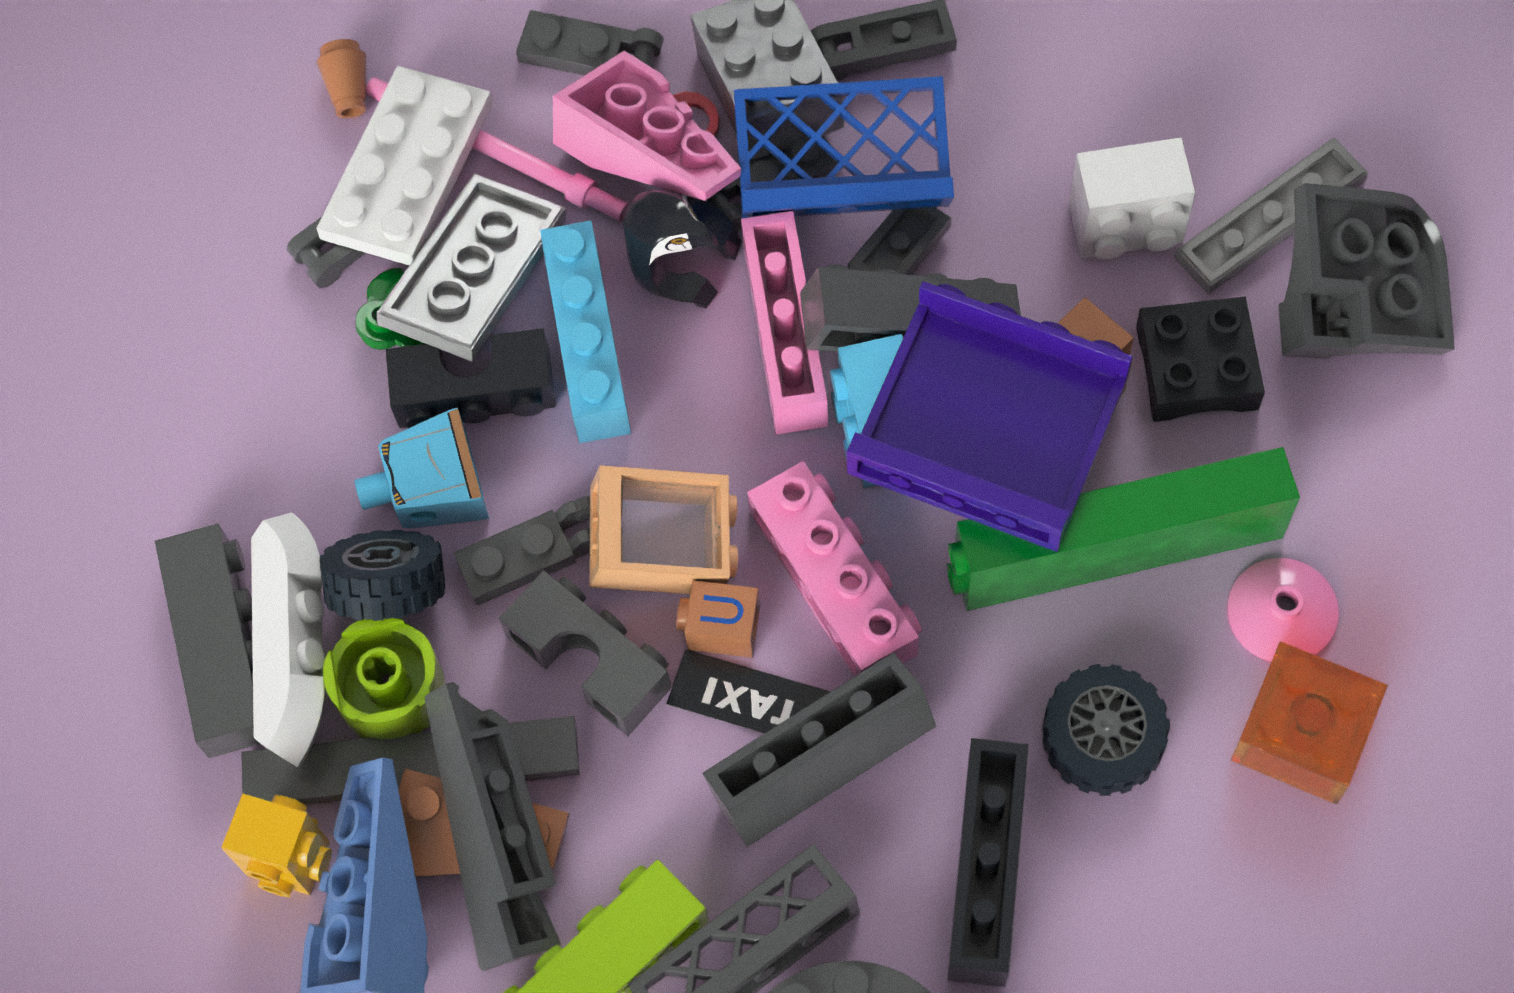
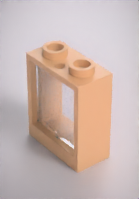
M600 465L590 485L589 588L690 594L692 580L726 584L729 578H734L738 567V549L736 545H730V527H734L736 522L737 497L736 495H729V475Z

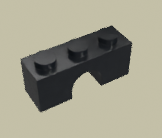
M544 328L491 335L493 350L491 361L482 372L470 377H459L449 373L441 349L431 345L420 344L386 349L390 407L399 428L413 427L454 408H458L462 421L465 423H480L488 420L491 416L510 413L517 416H533L542 412L543 409L555 408L551 357Z

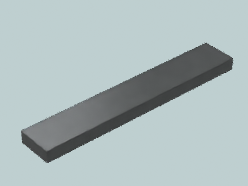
M574 716L509 723L525 781L580 775L577 726ZM431 731L410 733L394 739L364 738L312 744L303 763L298 767L269 749L241 752L242 793L272 802L274 795L286 796L303 804L341 801L350 766L382 757L393 760L398 790L404 769L440 777Z

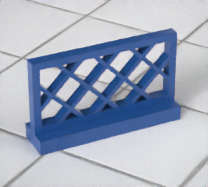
M943 76L734 89L738 164L741 167L739 179L742 218L793 211L794 217L949 207L954 199L953 177H950ZM932 91L933 112L921 126L898 107L909 92ZM899 93L893 101L884 94ZM858 95H872L886 107L885 111L869 129L846 110ZM847 96L841 104L837 103L832 97ZM807 98H820L834 111L817 132L812 130L794 114L795 110ZM795 99L788 108L779 101ZM767 101L782 115L763 136L747 122L745 102ZM891 113L915 132L897 153L873 134ZM839 116L862 135L845 156H842L822 138L823 134ZM787 119L810 138L792 160L769 141ZM933 121L935 138L926 131ZM747 133L757 141V144L750 152L748 149ZM920 137L936 151L938 170L917 172L901 157ZM867 140L890 159L879 174L864 175L849 162ZM815 143L838 162L826 178H811L797 165ZM763 147L786 166L773 181L751 182L750 161ZM895 164L905 172L887 174ZM843 168L853 175L836 177ZM791 171L800 178L784 180Z

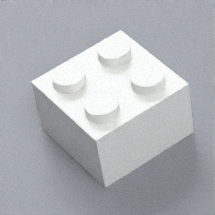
M1182 137L1076 154L1069 208L1081 259L1097 257L1098 259L1107 260L1119 257L1125 252L1142 249L1159 252L1168 250L1176 244L1183 243L1195 196V189Z

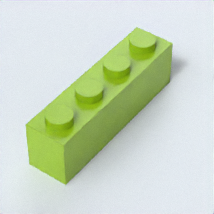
M659 859L648 868L640 865L621 882L618 889L622 893L606 908L602 905L594 907L581 919L576 927L579 933L564 948H561L560 945H555L541 956L533 968L537 973L520 989L513 985L503 993H633L628 983L683 943L709 921L706 908Z

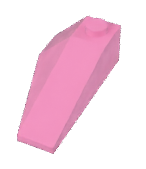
M622 51L553 95V144L591 168L704 201L741 176V167L710 131L701 130L692 119L693 110L685 101L678 102L669 92L670 83L660 72L626 51Z

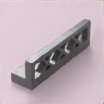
M812 844L628 983V986L633 993H649L647 990L662 978L673 976L687 978L685 993H756L860 914L857 897L815 844ZM812 865L815 866L831 886L814 900L791 898L794 878ZM784 887L783 897H782V896H772L773 894H775L777 891H779L781 888ZM759 905L781 908L779 925L768 935L745 933L747 915ZM789 909L799 910L788 919ZM737 922L736 932L726 931ZM711 941L734 943L732 962L722 970L698 968L701 949ZM743 944L753 945L742 954ZM691 957L689 967L680 966ZM696 979L707 980L705 983H703L701 986L695 989Z

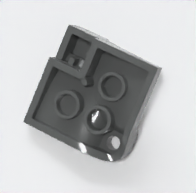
M1305 183L1294 189L1295 231L1292 265L1285 300L1278 304L1282 355L1330 358L1339 355L1374 353L1445 354L1454 350L1445 247L1437 225L1412 197L1390 191Z

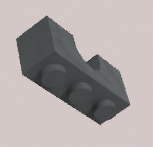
M543 570L499 617L506 637L545 669L560 654L570 649L583 648L595 653L599 657L597 668L581 686L586 702L628 737L672 688L669 674L666 670L669 666L668 662L650 645L644 643L639 648L625 637L627 629L611 613L602 610L598 615L583 603L586 600V596L570 580L562 577L557 582Z

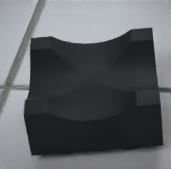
M1246 296L1140 308L1136 330L1146 369L1153 422L1173 420L1185 415L1207 411L1246 412L1259 410L1265 390Z

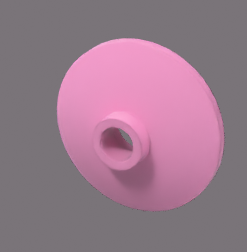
M1272 558L1253 564L1238 576L1228 596L1227 617L1235 637L1249 652L1269 662L1292 664L1314 657L1328 645L1338 625L1339 607L1331 585L1316 569L1297 560ZM1281 596L1288 597L1294 601L1296 608L1291 611H1285L1277 605L1276 599Z

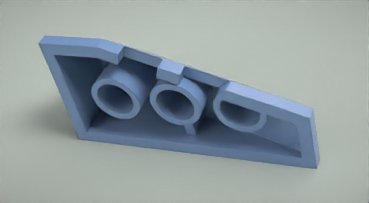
M382 757L350 766L333 831L334 838L340 846L331 871H323L318 890L326 892L327 896L319 925L309 923L304 942L300 993H424V986L428 977V963L426 960L428 939L393 760Z

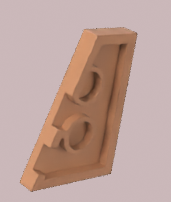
M404 769L399 787V795L415 877L460 874L441 778ZM532 803L550 866L555 868L570 813Z

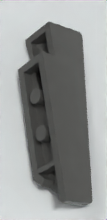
M451 682L427 694L425 703L480 969L485 971L548 951L555 945L561 946L559 937L538 893L556 886L508 720L492 709L481 711L461 697L458 692L459 686Z

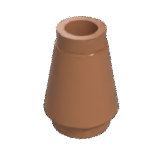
M338 39L325 43L319 49L320 57L316 63L332 104L335 107L336 115L340 118L358 117L366 112V53L360 50L357 41L351 39Z

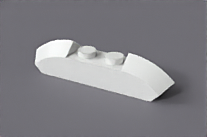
M291 512L263 520L251 537L254 739L270 751L298 767L303 763L314 742L323 709L325 693L323 665L325 654L322 649V617L324 615V606L321 600L320 555L316 542L306 525Z

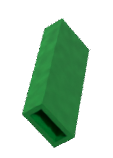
M1284 447L1081 493L1058 552L970 519L957 521L955 542L948 543L950 563H946L948 580L953 595L962 594L966 610L970 611L1282 539L1286 533L1300 495Z

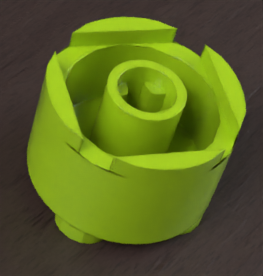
M388 618L379 621L363 619L348 626L341 633L342 638L336 643L332 651L329 649L323 665L325 689L346 724L363 739H394L410 733H419L425 728L430 727L425 697L445 684V676L427 637L399 618ZM392 674L389 677V681L383 684V676Z

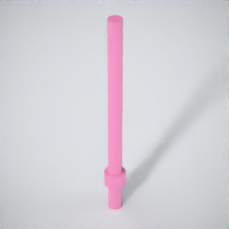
M376 77L371 78L366 86V95L380 101L388 83ZM480 130L472 148L564 193L566 201L582 209L590 206L620 222L623 221L625 209L629 203L598 188L597 181L581 173H576L573 176Z

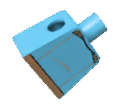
M458 408L448 410L382 440L378 444L384 471L354 479L362 509L367 510L393 503L402 528H420L480 521L489 518L466 429Z

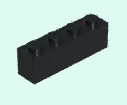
M971 738L948 965V981L1000 987L1006 986L1010 965L1029 744Z

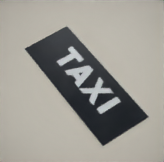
M685 649L666 705L766 733L831 691Z

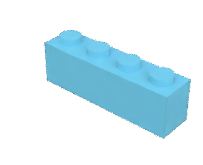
M592 221L540 230L572 417L579 444L631 434Z

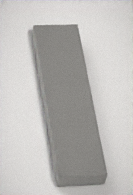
M1333 137L1176 249L1174 258L1203 290L1210 294L1294 233V189L1305 183L1357 188L1366 181L1368 171Z

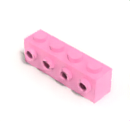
M802 461L747 492L749 513L854 677L893 652L902 663L918 655V634L922 633L918 619L907 604L899 607L889 590L893 588L889 575L878 560L870 563L860 548L864 544V540L859 529L849 516L841 519L832 505L836 501L835 495L821 473L813 476L805 462Z

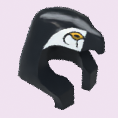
M656 189L636 195L626 206L622 222L630 269L639 286L657 296L680 302L694 303L697 307L705 309L718 293L709 280L695 272L683 274L669 272L659 265L656 260L657 257L668 253L691 250L700 246H709L712 248L716 247L726 259L735 260L742 242L732 221L716 205L671 190Z

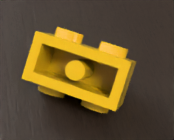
M242 793L221 847L247 876L259 879L257 885L259 888L288 898L291 896L292 890L310 895L315 881H321L323 871H328L332 858V849L328 848L330 841L317 826L318 821L305 812L307 806L295 799L282 795H274L272 802Z

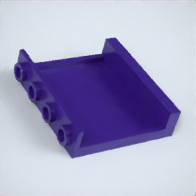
M922 281L919 287V304L861 434L854 433L847 449V474L1058 552L1127 383L1133 356L1123 353L1118 346L1104 340L1092 342L1073 335L1065 327L1055 322L1044 321L1039 323L1022 317L1007 305L1001 303L986 304L969 298L954 286L947 284L936 286Z

